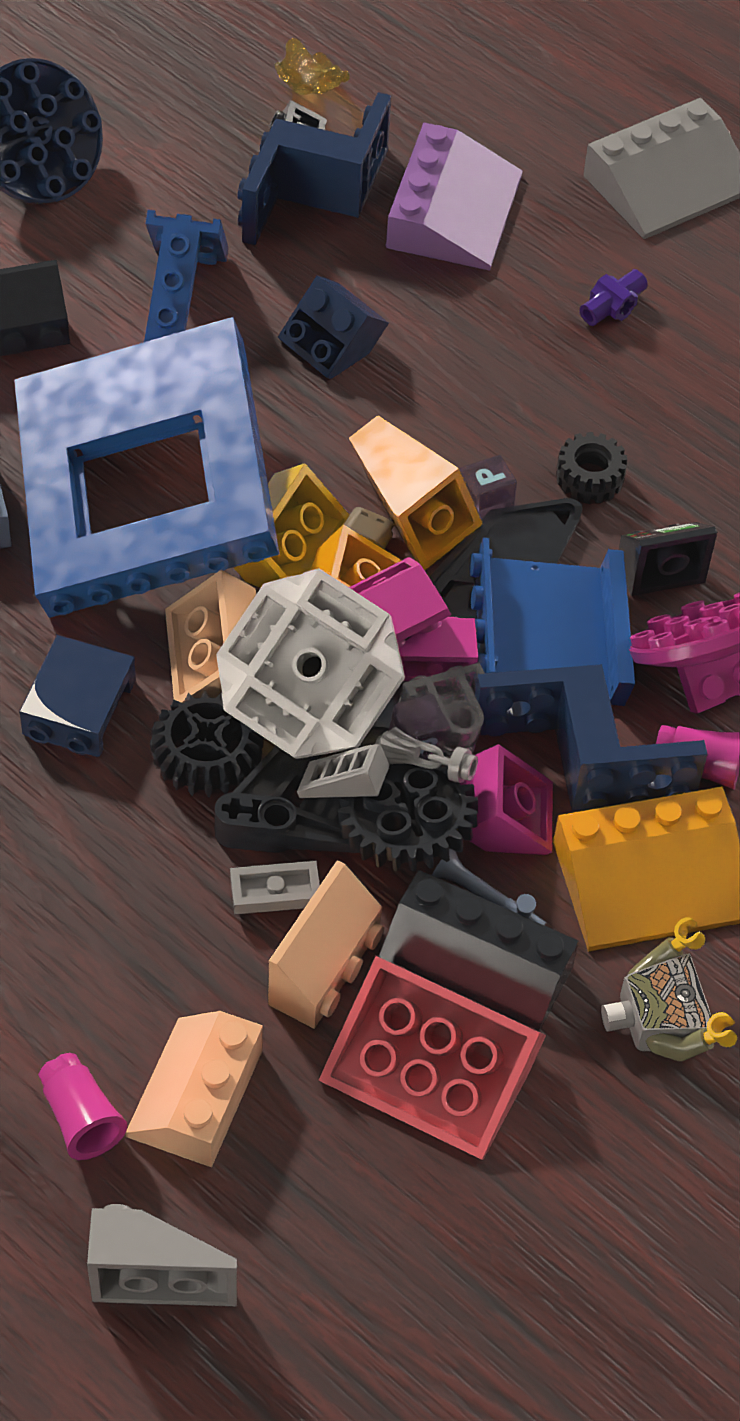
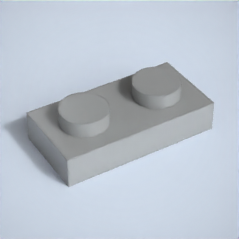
M317 861L230 868L234 914L302 909L306 907L320 886Z

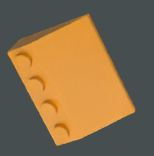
M723 787L558 815L553 844L588 952L675 936L674 929L677 922L685 917L692 918L698 923L688 933L740 924V841L736 822Z

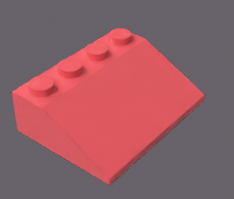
M376 956L320 1075L319 1081L483 1160L520 1092L546 1035Z

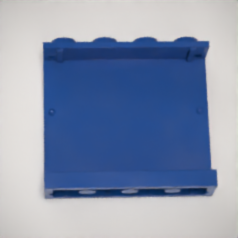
M483 538L478 553H472L469 566L470 577H476V586H473L471 593V609L477 610L475 627L477 643L479 644L478 662L474 676L477 677L478 674L602 664L611 705L625 706L635 685L633 658L629 651L632 643L630 640L631 631L624 551L608 549L600 568L491 558L492 549L489 548V538Z

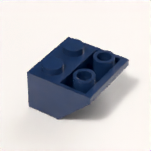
M316 275L281 330L278 338L325 377L332 379L367 356L389 322L340 283Z

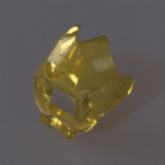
M296 38L287 41L285 58L282 62L279 61L274 64L280 78L300 95L311 93L323 94L336 88L341 83L347 82L350 78L347 70L342 71L339 66H333L329 58L322 52H317L312 57L301 41Z

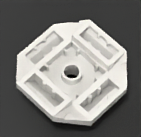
M320 568L303 572L300 575L264 583L216 654L224 711L296 759L358 748L405 678L391 615ZM319 657L322 662L320 672L313 677H305L302 673L304 662L308 658Z

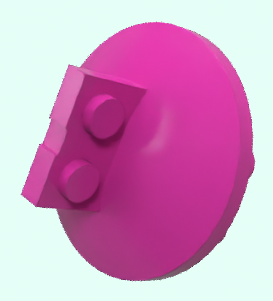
M740 592L734 595V599L706 606L704 601L686 604L681 607L682 614L672 618L669 614L654 617L647 621L648 628L630 637L632 646H630L631 649L629 651L633 662L650 666L677 667L690 712L700 713L726 702V699L735 695L740 696Z

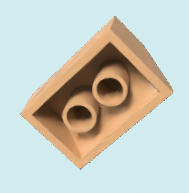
M223 570L215 573L165 609L174 700L185 703L188 692L195 699L201 698L205 690L210 698H216L222 692L216 654L256 596V588Z
M336 861L269 960L268 1005L315 1029L323 1015L326 1017L332 1015L340 1000V989L345 982L352 983L355 980L363 963L361 957L367 948L375 949L384 932V926L380 925L382 906L344 863Z
M222 1011L178 1018L127 1128L126 1137L212 1167L262 1053L263 1025Z

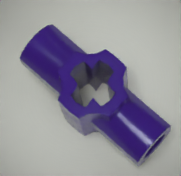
M634 269L619 280L608 274L602 276L590 291V300L580 306L579 310L582 319L590 326H595L609 315L615 320L618 319L620 321L627 318L637 305L638 295L648 287L644 274Z

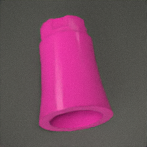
M661 725L656 744L704 740L708 755L702 779L713 781L735 790L740 770V732H716L678 726L676 729Z
M73 1053L61 1054L56 1059L45 1063L38 1075L43 1084L44 1096L52 1108L62 1131L69 1156L76 1160H86L97 1157L113 1148L125 1135L127 1122L109 1102L89 1069L82 1065L77 1055Z

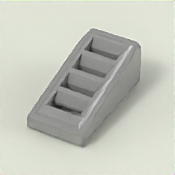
M380 744L368 745L310 761L297 790L299 797L378 796L390 766Z

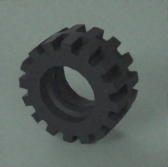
M587 432L585 437L579 433L574 435V440L568 438L564 446H561L556 470L558 485H562L561 490L565 494L571 492L572 499L583 498V503L590 504V499H595L596 504L603 503L604 497L609 501L614 498L615 493L618 494L621 491L627 467V455H624L625 449L622 445L617 447V440L614 438L607 440L606 434L602 433L599 434V437L594 436V432ZM592 463L599 465L604 470L590 472L578 465Z

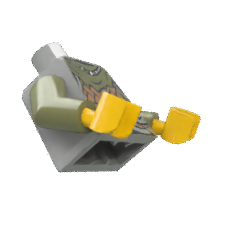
M685 917L678 921L674 929L676 938H667L628 972L624 978L620 993L621 1002L601 1006V1015L606 1031L630 1028L635 1047L638 1050L652 1051L654 1054L679 1062L712 1049L715 1042H718L723 1047H731L737 1041V1035L732 1030L722 1032L724 1028L735 1023L727 1013L720 1012L711 1016L690 953L683 954L685 947L696 950L705 943V935L701 932H697L691 938L686 939L688 932L698 924L694 919Z

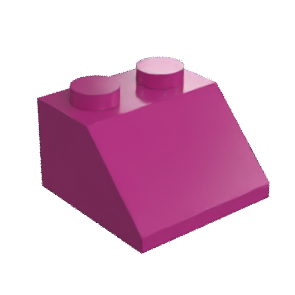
M499 744L474 755L478 758V765L471 781L467 780V784L474 785L475 797H478V826L472 828L473 839L470 842L489 852L536 855L552 853L553 781Z

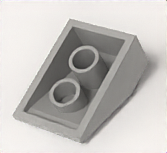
M122 1204L107 1205L104 1209L92 1208L87 1260L92 1302L237 1306L236 1258L142 1210H132L131 1207Z

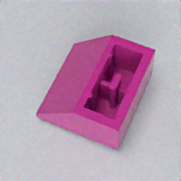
M410 557L349 587L391 615L398 648L405 644L406 638L418 632L420 634L429 633L442 625L441 620L451 616L447 605L421 564Z

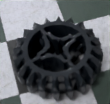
M205 690L201 698L197 699L188 692L185 703L173 699L170 705L171 710L162 709L159 721L154 722L152 727L150 751L153 752V763L156 769L161 770V776L164 781L173 779V786H175L176 791L184 786H188L191 796L198 789L205 790L208 798H210L214 789H220L224 794H227L230 784L238 787L244 781V777H247L262 760L264 737L224 711L222 692L216 698H210ZM185 734L187 738L183 740L184 744L176 748V741ZM237 739L240 744L230 754L227 749L230 748V743Z

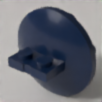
M25 58L1 66L0 190L14 199L32 204L57 202L74 195L87 184L94 174L102 152L103 132L101 117L91 94L73 73L61 65L48 60ZM77 186L71 192L61 196L68 189Z

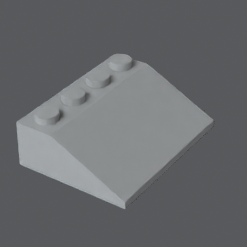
M698 98L589 143L583 176L643 239H647L739 199L740 152L722 118L702 98Z

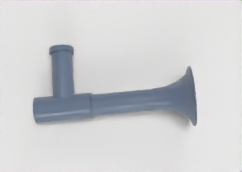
M449 849L450 861L446 862L441 859L432 876L439 879L453 881L479 897L542 925H546L545 921L533 914L536 907V901L533 896L523 894L518 897L517 901L507 898L465 868L458 859L456 851Z

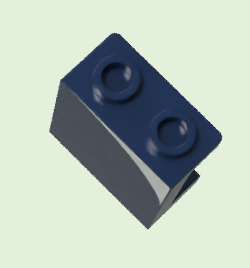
M57 635L19 711L22 734L38 743L48 742L68 748L76 754H89L99 757L103 751V734L123 692L131 693L136 682L134 656Z

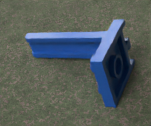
M154 210L147 211L145 224L155 252L159 253L144 342L186 330L197 262L208 265L216 264L217 261L227 262L229 248L220 219H213V223L193 221L191 215L177 214L176 218L157 216Z

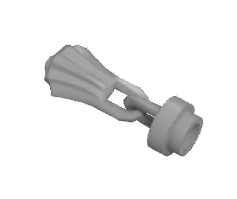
M397 727L384 732L377 738L375 743L382 746L389 764H412L428 769L438 768L441 764L447 765L448 779L462 783L464 780L471 781L476 773L478 758L472 755L469 749L457 747L451 758L445 757L442 750L437 746L414 739ZM421 750L434 753L428 755V759L431 761L419 758Z

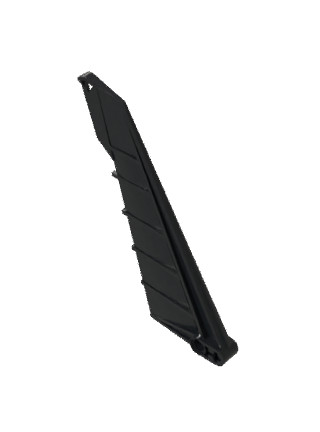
M563 498L491 509L481 519L483 524L466 536L429 576L441 597L451 588L444 598V602L451 613L449 617L477 619V610L471 609V593L473 586H476V577H470L469 566L472 553H478L483 538H489V548L492 549L491 558L557 564L580 522L582 514L581 503L575 499ZM556 515L569 516L566 524L564 525ZM474 676L473 683L402 681L358 748L374 745L377 738L384 732L397 727L405 734L419 741L436 738L438 741L435 746L441 749L443 756L446 757L452 742H458L461 737V732H458L457 729L476 687L477 677ZM275 745L233 793L221 796L215 804L214 833L217 841L225 847L273 853L284 852L288 849L360 853V849L351 851L349 849V840L342 838L338 818V809H340L339 797L305 798L298 808H295L293 803L288 800L295 790H298L309 762L320 759L322 755L296 759ZM424 751V752H423V758H424V760L431 761L430 759H428V755L434 754V753H431V752H428V751ZM397 787L400 791L401 803L406 805L405 795L402 789ZM411 819L412 829L415 832L416 821ZM271 824H281L282 826H273Z

